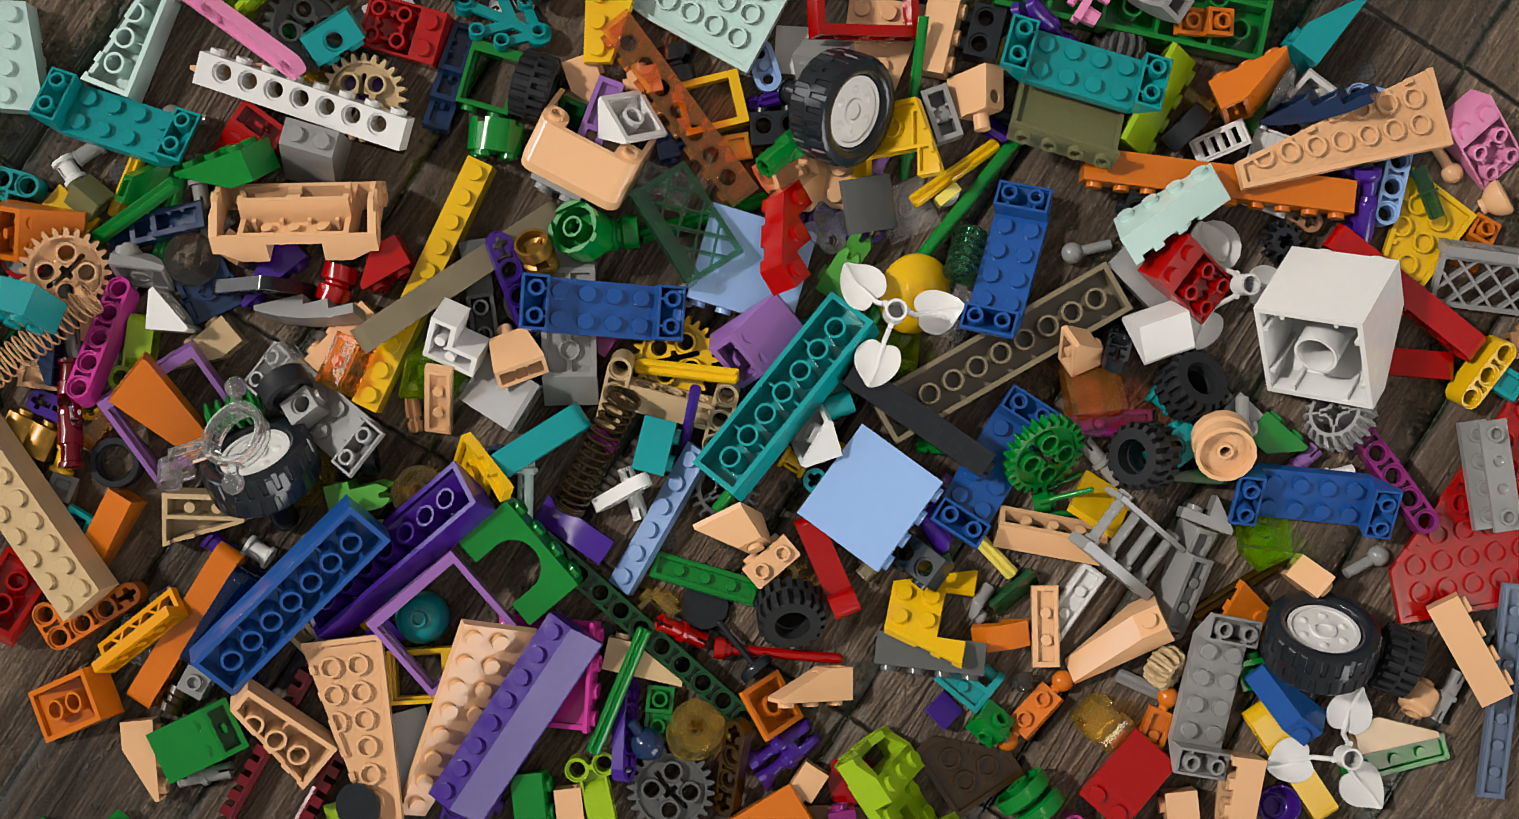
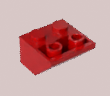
M393 234L381 241L379 251L369 252L360 282L362 290L380 295L390 290L393 282L399 279L403 282L410 278L417 262L404 239Z

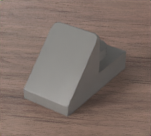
M1211 495L1204 514L1202 513L1204 508L1188 503L1187 507L1178 506L1175 516L1232 536L1234 530L1231 524H1228V517L1217 495Z

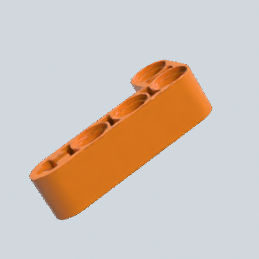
M141 581L126 582L116 587L84 614L90 619L89 629L82 625L84 615L63 622L49 601L37 604L32 611V618L47 644L52 649L62 650L76 645L147 600L149 591L147 586ZM131 589L136 591L131 599L123 600L121 598L129 595L132 592ZM107 601L111 602L114 607L111 615L105 610ZM47 607L53 611L51 620L45 616V609ZM61 630L67 634L66 643L61 642L59 639V632Z

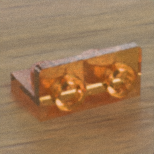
M337 331L316 375L315 381L353 398L376 352V348L365 354L355 338Z

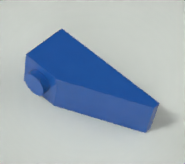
M1262 663L1245 676L1249 686L1282 730L1301 745L1305 746L1323 733L1326 711L1299 689L1288 685L1275 676L1265 663Z

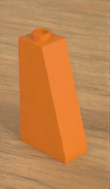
M144 351L112 391L109 402L190 457L194 458L198 452L204 453L212 442L210 439L211 432L207 423L154 358Z
M126 487L108 488L85 533L108 568L148 503L146 499Z

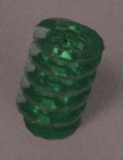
M964 224L955 228L950 242L951 246L945 260L946 264L943 267V275L950 282L964 287L974 285L976 281L975 276L978 274L977 267H979L981 263L980 258L983 256L982 249H984L986 245L985 240L988 238L987 232L983 228L972 224Z

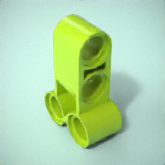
M131 313L129 315L122 366L112 368L108 377V382L113 388L120 383V375L125 371L128 373L144 351L148 352L157 362L161 332L145 329L146 314Z
M608 747L603 748L600 755H594L592 760L582 753L572 755L565 766V774L570 781L580 782L587 818L618 819L609 778L611 766L603 768L597 762V759L601 756H607L611 759L612 749ZM581 762L585 767V771L577 774L571 769V764Z

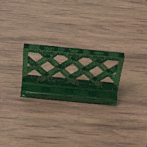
M685 160L640 188L637 186L629 191V200L687 289L744 253V250ZM683 170L688 177L687 188L671 185L673 175ZM668 179V184L662 183L663 181ZM691 183L696 190L690 189ZM655 186L665 188L664 201L652 200L647 191ZM669 190L685 193L682 207L667 203ZM688 194L701 197L703 200L701 211L686 208ZM656 206L662 207L661 213ZM706 206L711 213L704 212ZM665 208L681 211L678 225L665 221L663 218ZM684 212L700 215L697 229L681 226ZM703 216L717 221L718 228L716 234L700 230ZM671 229L677 230L676 236ZM720 229H722L726 236L719 234ZM680 231L696 234L693 248L680 244L678 241ZM699 235L715 238L712 252L696 249ZM718 239L730 241L735 250L728 255L715 253ZM685 251L692 253L691 259ZM695 253L711 257L709 267L701 272H698L693 264ZM714 258L720 259L713 264Z

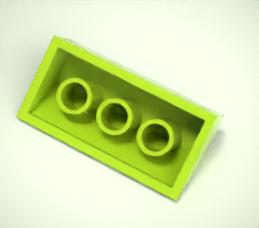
M1172 42L1160 55L1173 59L1161 111L1129 113L1122 125L1118 150L1152 154L1157 145L1154 142L1157 133L1162 134L1170 121L1167 118L1170 109L1175 110L1183 97L1179 94L1184 85L1188 87L1196 73L1192 70L1196 62L1177 43Z

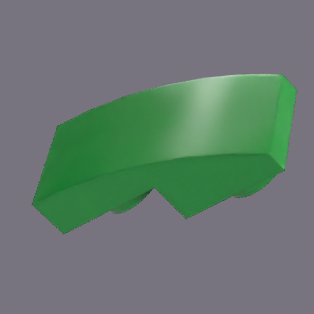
M648 685L644 728L651 727L661 733L665 742H670L675 687Z

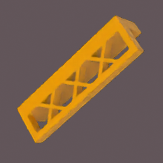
M170 587L97 645L101 656L91 663L95 673L117 672L189 616L176 587ZM170 598L174 606H166ZM114 642L117 643L116 645H114L112 648L109 649V646H110L111 644H113Z

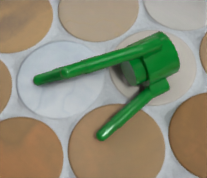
M1077 472L1064 478V481H1057L1054 488L1048 485L1045 492L1039 488L1036 494L1031 493L1034 509L1037 512L1058 516H1075L1067 510H1051V508H1056L1055 501L1092 493L1094 488L1089 487L1058 495L1049 492L1081 477L1082 472Z

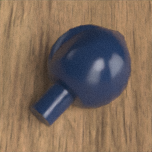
M634 718L627 724L634 734L631 740L633 753L644 761L658 760L664 749V738L654 728H643L637 719Z

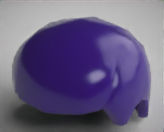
M1272 785L1261 791L1257 812L1261 819H1297L1302 812L1301 799L1297 792L1286 785Z

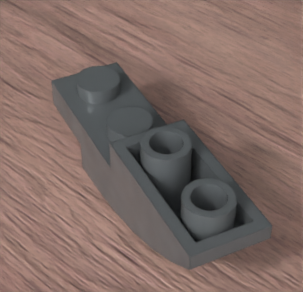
M486 238L459 242L461 258L484 244ZM492 271L466 288L467 307L470 308L469 320L471 330L490 339L498 336L497 328L500 326L494 274Z

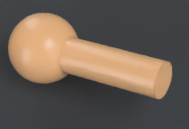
M1443 148L1432 150V153L1442 167V179L1449 184L1459 182L1463 177L1461 165L1452 162Z

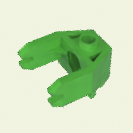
M863 233L850 235L829 266L824 264L816 276L820 281L815 289L826 296L832 291L844 300L840 287L842 267L845 262L861 264L872 248V236L862 241Z
M357 478L331 483L323 487L329 511L346 494L366 511L382 508L398 495V492L387 491L388 488L395 485L394 481L388 479L358 484Z

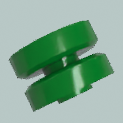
M1040 766L1028 770L1025 772V775L1011 783L1002 791L994 804L1004 816L1013 815L1011 819H1049L1059 810L1066 797L1056 785L1048 786L1050 778Z

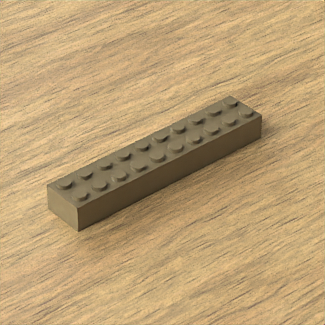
M1105 261L1028 305L1022 325L1014 339L979 333L892 384L943 418L1059 351L1062 326L1069 325L1088 329L1091 333L1133 308ZM871 405L894 445L914 434Z

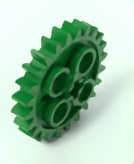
M1051 413L1048 419L1041 415L1039 422L1031 419V426L1027 428L1025 425H1022L1023 432L1021 434L1014 433L1015 442L1007 443L1011 449L1003 452V455L1007 458L1001 461V464L1005 467L1002 470L1006 475L1005 478L1018 491L1022 490L1024 493L1031 490L1033 494H1036L1039 488L1045 492L1049 484L1054 488L1056 480L1064 481L1063 475L1065 473H1072L1070 467L1079 464L1076 457L1083 455L1080 448L1085 446V443L1082 441L1084 435L1080 432L1082 429L1069 416L1065 417L1062 413L1058 416ZM1031 445L1038 447L1044 454L1038 450L1035 451ZM1045 455L1052 457L1056 462L1050 461Z

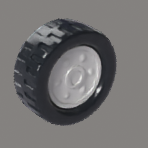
M832 48L819 53L805 66L797 80L792 78L785 79L779 84L777 89V96L780 102L789 106L790 132L798 149L812 159L837 167H853L871 157L883 142L893 117L895 93L888 69L879 59L850 49Z
M281 414L266 415L267 418L264 422H261L256 417L254 425H250L246 420L244 428H239L235 425L233 431H224L223 434H220L209 444L200 460L199 473L213 503L224 514L240 519L259 518L269 515L274 523V528L282 532L290 531L298 525L300 519L294 503L304 497L319 478L321 472L320 455L309 430L303 423L292 426L286 415Z
M1299 590L1281 596L1270 606L1263 624L1259 647L1264 663L1275 676L1288 685L1299 689L1317 704L1320 695H1344L1352 693L1368 683L1378 661L1382 645V634L1372 615L1354 601L1328 592L1323 597L1315 598L1305 591Z

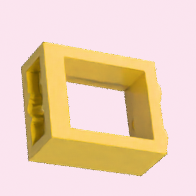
M737 68L674 83L675 91L670 92L674 108H680L682 117L677 118L680 134L686 133L687 140L750 125ZM728 81L737 117L691 128L683 91Z
M452 645L406 647L405 649L411 655L441 654L443 673ZM387 650L386 663L391 706L433 703L435 695L432 698L429 694L400 695L398 659L390 650Z

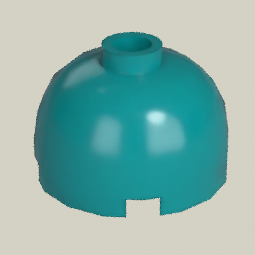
M421 590L395 613V623L399 633L406 640L416 644H428L438 640L447 631L451 612L447 602L440 594L429 590Z

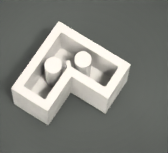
M445 297L431 316L422 355L443 365L454 366V370L473 377L486 358L490 338L466 328L470 308Z

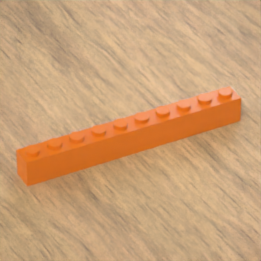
M1128 151L1120 152L1112 170L1100 168L1083 161L1080 163L1078 183L1086 184V188L1092 190H1101L1103 186L1113 188V192L1129 193L1130 189L1140 190L1139 195L1148 196L1163 191L1174 180H1182L1187 177L1196 167L1206 166L1211 163L1231 198L1222 206L1235 207L1237 203L1246 204L1247 209L1263 210L1264 207L1274 208L1276 213L1284 214L1290 213L1291 210L1301 211L1300 215L1306 217H1316L1317 214H1325L1331 220H1344V217L1353 214L1355 209L1357 180L1314 175L1241 191L1235 167L1231 164Z

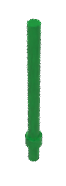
M918 15L908 98H919L929 16ZM915 152L898 155L901 158L898 179L909 180L911 159H914Z

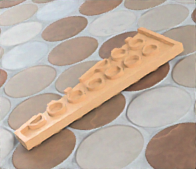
M849 0L846 24L904 25L902 1ZM919 4V15L924 16L926 5ZM915 39L911 42L854 41L855 51L873 56L886 66L891 75L895 92L915 44ZM827 164V180L819 206L844 211L839 181L851 178L853 167L845 168Z
M1433 67L1427 68L1390 88L1380 91L1375 101L1371 104L1345 114L1324 119L1236 162L1234 167L1240 190L1243 191L1450 147L1454 143Z
M461 619L402 792L404 815L426 816L436 800L428 794L537 632V628Z
M375 634L301 643V650L304 652L309 665V672L313 676L318 689V696L320 701L323 702L329 718L328 722L339 752L347 766L350 781L366 784L374 790L381 805L379 819H404L384 644Z

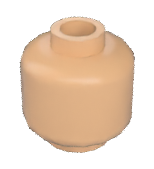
M1420 677L1413 690L1404 698L1398 697V703L1405 715L1421 720L1422 717H1429L1433 713L1440 696L1434 688L1432 681Z

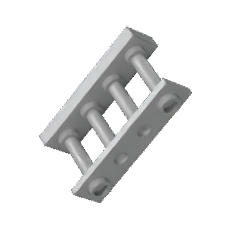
M1507 418L1494 420L1478 419L1456 423L1472 530L1493 528V533L1519 530V498Z
M1107 486L1105 491L1115 499L1090 533L1087 532L1083 536L1074 530L1068 539L1128 589L1148 601L1154 593L1145 586L1148 582L1146 580L1171 546L1181 553H1184L1186 548L1178 542L1180 537L1169 529H1166V531L1134 505L1131 502L1134 497L1122 488L1116 491ZM1125 507L1131 514L1106 547L1102 546L1100 549L1098 547L1100 537L1121 509ZM1140 520L1147 527L1123 559H1118L1116 562L1114 560L1116 557L1114 553ZM1156 534L1162 541L1138 573L1134 572L1132 575L1129 573L1132 570L1130 566Z

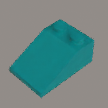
M1354 0L1308 22L1301 29L1297 26L1292 32H1289L1280 43V46H1287L1291 66L1302 74L1318 65L1367 0Z

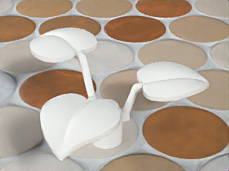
M1204 221L1197 222L1190 235L1219 264L1229 253L1230 244L1227 236L1218 227L1207 224ZM1220 265L1226 273L1233 276L1230 282V289L1233 294L1221 300L1215 309L1234 299H1239L1240 296L1248 295L1250 302L1255 306L1277 269L1269 265H1259L1254 267L1250 273L1240 274L1238 270H1232ZM1214 310L1202 325L1190 316L1195 342L1194 348L1196 350L1209 346L1220 336L1223 329V318L1218 313H1215Z
M845 262L841 270L840 287L846 303L859 311L867 310L872 302L878 306H883V318L888 323L881 343L873 339L866 340L858 346L854 355L856 370L869 388L885 384L898 371L901 364L900 351L897 347L886 345L893 326L900 324L907 314L912 317H919L918 324L924 332L931 335H940L947 332L954 325L964 309L965 304L957 297L939 290H927L916 296L914 307L917 312H914L901 299L894 298L890 301L878 300V298L884 295L887 287L886 278L879 269L866 264Z
M1364 687L1352 693L1335 696L1327 707L1326 717L1328 724L1333 728L1341 729V736L1345 742V745H1340L1335 749L1333 756L1309 755V746L1307 744L1303 746L1294 738L1287 737L1275 745L1267 760L1266 769L1270 774L1282 781L1291 783L1302 782L1312 775L1313 765L1310 760L1336 763L1348 772L1339 781V793L1345 802L1356 807L1383 808L1384 787L1380 773L1374 765L1363 761L1361 752L1352 747L1353 742L1349 740L1346 733L1361 734L1368 729L1372 722V708Z

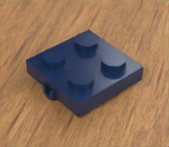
M220 254L172 277L181 296L179 298L180 304L183 308H187L194 325L197 327L208 322L214 316L219 317L242 306L243 296L225 297L212 294L213 280L235 278V274L231 272L226 259Z

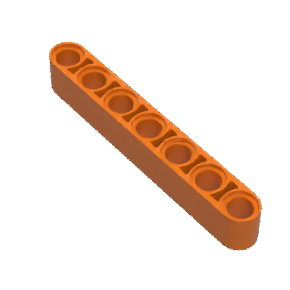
M221 541L215 547L183 599V604L189 616L159 638L127 691L128 696L149 710L156 705L246 559L245 554L225 541Z

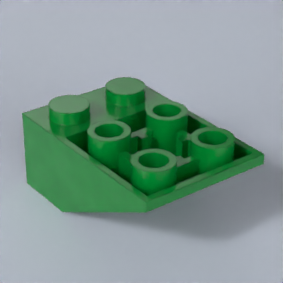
M255 135L241 140L239 143H232L216 151H209L182 163L183 169L174 172V175L179 178L234 188L252 182L281 166L269 138L265 137L257 140Z
M222 697L145 735L169 785L249 747L236 717L230 711V705L226 697Z

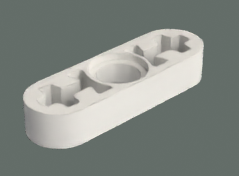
M643 472L597 496L591 502L596 513H600L620 504L653 484L648 473Z

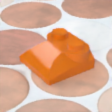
M778 669L756 680L751 686L739 693L742 702L765 742L771 740L804 717L797 703H794V708H778V703L768 701V696L786 685Z

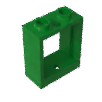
M482 40L472 41L455 99L462 106L461 110L472 114L482 111L488 113L487 116L511 119L512 115L509 114L507 106L508 97L504 109L472 100L468 97L480 56L517 65L523 52L510 48L500 52L494 48L493 43Z

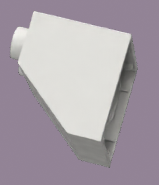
M1292 246L1253 308L1267 391L1374 409L1386 387L1404 306L1400 261L1387 259L1382 256H1364L1334 252L1329 249Z

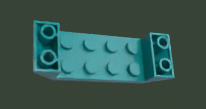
M1016 13L1013 14L1000 66L1020 83L1125 114L1161 111L1173 59L1146 52L1142 60L1040 31L1038 30L1040 20Z
M51 67L28 112L30 116L64 136L162 168L181 163L202 119L201 114L177 106L174 112L171 113L84 85L77 74L56 67Z

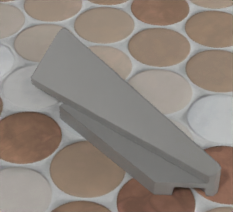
M1183 518L1178 519L1174 533L1180 537L1178 542L1186 548V551L1181 553L1172 546L1170 547L1156 595L1175 641L1184 636L1212 569L1214 561L1205 556L1218 534L1213 530Z

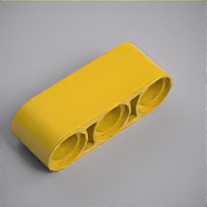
M1494 335L1486 336L1487 341L1470 362L1465 361L1453 377V380L1448 383L1445 391L1447 399L1466 409L1476 408L1516 357L1517 351L1513 343Z

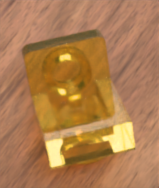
M649 586L638 597L642 601L638 605L641 610L652 599L671 618L680 610V607L677 605L680 600L670 590L665 593L659 586L654 590Z

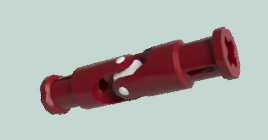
M59 358L57 360V365L60 366V381L57 382V442L61 453V462L58 463V468L60 469L83 468V462H81L83 407L69 397L65 389L77 358Z

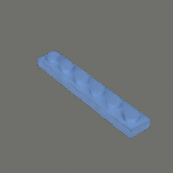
M688 441L608 580L627 595H634L703 475V472L692 463L703 449L693 442Z

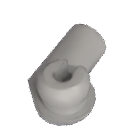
M1237 396L1235 398V413H1238L1247 421L1254 436L1258 433V423L1249 419V397Z
M983 583L972 599L968 613L971 621L975 620L977 624H982L987 618L988 613L982 608L995 591L988 583Z

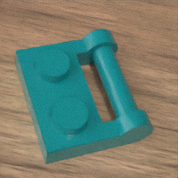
M986 663L984 676L990 680L986 687L979 681L961 679L962 674L951 673V678L934 676L933 680L976 714L1001 684L1006 675L1000 670L996 672Z

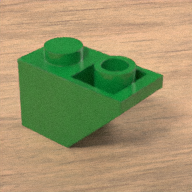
M148 164L124 174L115 200L127 205L132 204L165 179L172 177V166L162 168Z
M1261 411L1263 416L1257 421L1258 433L1253 436L1258 453L1305 451L1308 448L1302 442L1304 437L1294 429L1288 430L1282 424L1284 420L1273 411L1270 413L1268 411Z

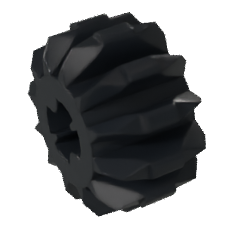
M1285 219L1280 220L1278 224L1273 221L1269 223L1270 230L1264 229L1261 231V234L1266 239L1259 240L1258 244L1261 246L1266 245V249L1262 250L1261 254H1271L1268 262L1273 263L1278 260L1280 266L1292 246L1306 245V240H1299V236L1303 235L1304 231L1302 229L1294 231L1296 228L1295 222L1287 226ZM1282 237L1286 240L1284 243H1287V246L1283 248L1279 246L1281 242H1278V239Z

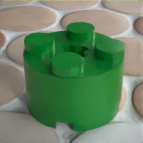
M478 116L470 117L467 150L471 151L470 156L478 159H487L490 155L498 156L497 161L513 163V160L521 157L525 123L521 122L516 126V120L485 116V121H477Z
M580 200L567 201L557 208L553 222L550 221L548 235L551 244L559 251L578 262H590L596 260L612 248V225L609 218L603 212Z

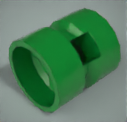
M637 214L622 216L620 221H617L615 217H608L612 225L613 241L612 248L608 252L618 251L621 246L625 250L641 249Z

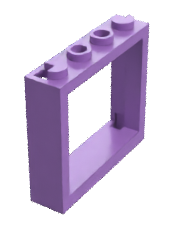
M194 339L157 361L158 365L167 374L193 358L224 402L227 396L233 403L236 402V398ZM115 388L99 398L97 402L98 407L155 483L161 479L166 480L169 477H174L178 473L177 469L185 464L188 467L192 466L201 459L200 455L203 454L201 452H198L192 458L181 451L160 464L121 410L109 402L111 393ZM213 431L210 439L213 441L219 435Z
M450 548L366 621V625L431 698L437 692L442 674L433 680L383 623L436 577L454 564L502 618L503 622L501 624L517 625V620L453 548Z

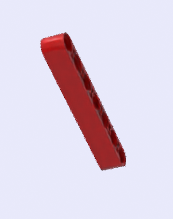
M1338 224L1321 245L1322 249H1329L1334 252L1382 256L1386 258L1343 224ZM1400 269L1404 297L1402 313L1456 356L1470 362L1487 341V338Z

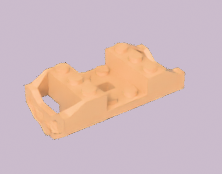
M386 182L243 184L234 188L216 185L215 190L211 192V208L208 215V239L212 253L222 254L241 262H270L273 248L276 244H322L325 260L339 261L354 260L370 251H379L382 214L384 207H387L388 204ZM367 209V232H359L362 211ZM228 210H239L241 220L237 235H224V224Z

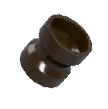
M170 680L166 687V696L160 698L157 706L168 714L182 717L186 710L185 704L192 699V696L176 688L179 681Z

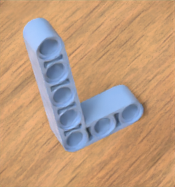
M1355 83L1347 87L1346 91L1350 94L1351 91L1356 92L1368 86V84ZM1376 86L1379 92L1385 89ZM1413 155L1399 157V168L1393 167L1391 159L1379 162L1378 167L1382 168V176L1376 191L1378 206L1374 227L1382 228L1397 221ZM1386 182L1393 185L1394 192L1392 195L1385 191ZM1380 208L1387 211L1388 218L1386 221L1381 220L1378 215Z

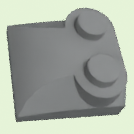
M124 242L122 245L116 246L115 250L110 253L108 265L116 277H125L135 287L151 288L153 286L168 291H175L176 286L162 260L152 254L143 253L138 245Z

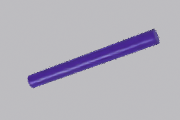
M697 384L690 386L677 458H679L687 442H691L701 393V387Z

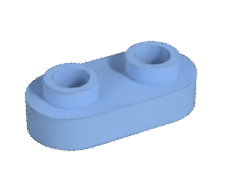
M766 41L762 49L765 56L762 59L757 58L751 69L755 85L763 93L776 91L782 80L773 48ZM765 76H771L773 78V82L771 84H765L763 82V78Z

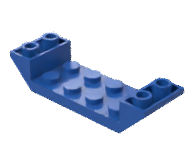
M1005 180L999 181L993 202L994 218L970 302H965L959 329L1014 339L1024 319L1047 234L1053 189Z
M522 272L518 329L542 333L629 340L682 342L686 286L663 284L648 286L550 277L549 274Z
M1013 384L995 408L976 439L977 442L996 454L992 459L996 462L987 476L982 474L981 477H977L960 465L938 500L930 520L974 549H978L991 527L989 525L1012 487L1005 478L1006 475L1002 472L1005 467L1001 464V461L1007 459L1003 452L1011 449L1007 443L1015 442L1016 438L1013 434H1021L1023 432L1022 425H1025L1027 428L1030 427L1031 419L1039 422L1041 415L1048 419L1051 413L1058 416L1059 412Z
M1259 463L1253 466L1244 476L1237 479L1227 521L1228 524L1256 526L1258 516L1355 525L1359 527L1363 537L1390 540L1404 492L1402 489L1367 473Z

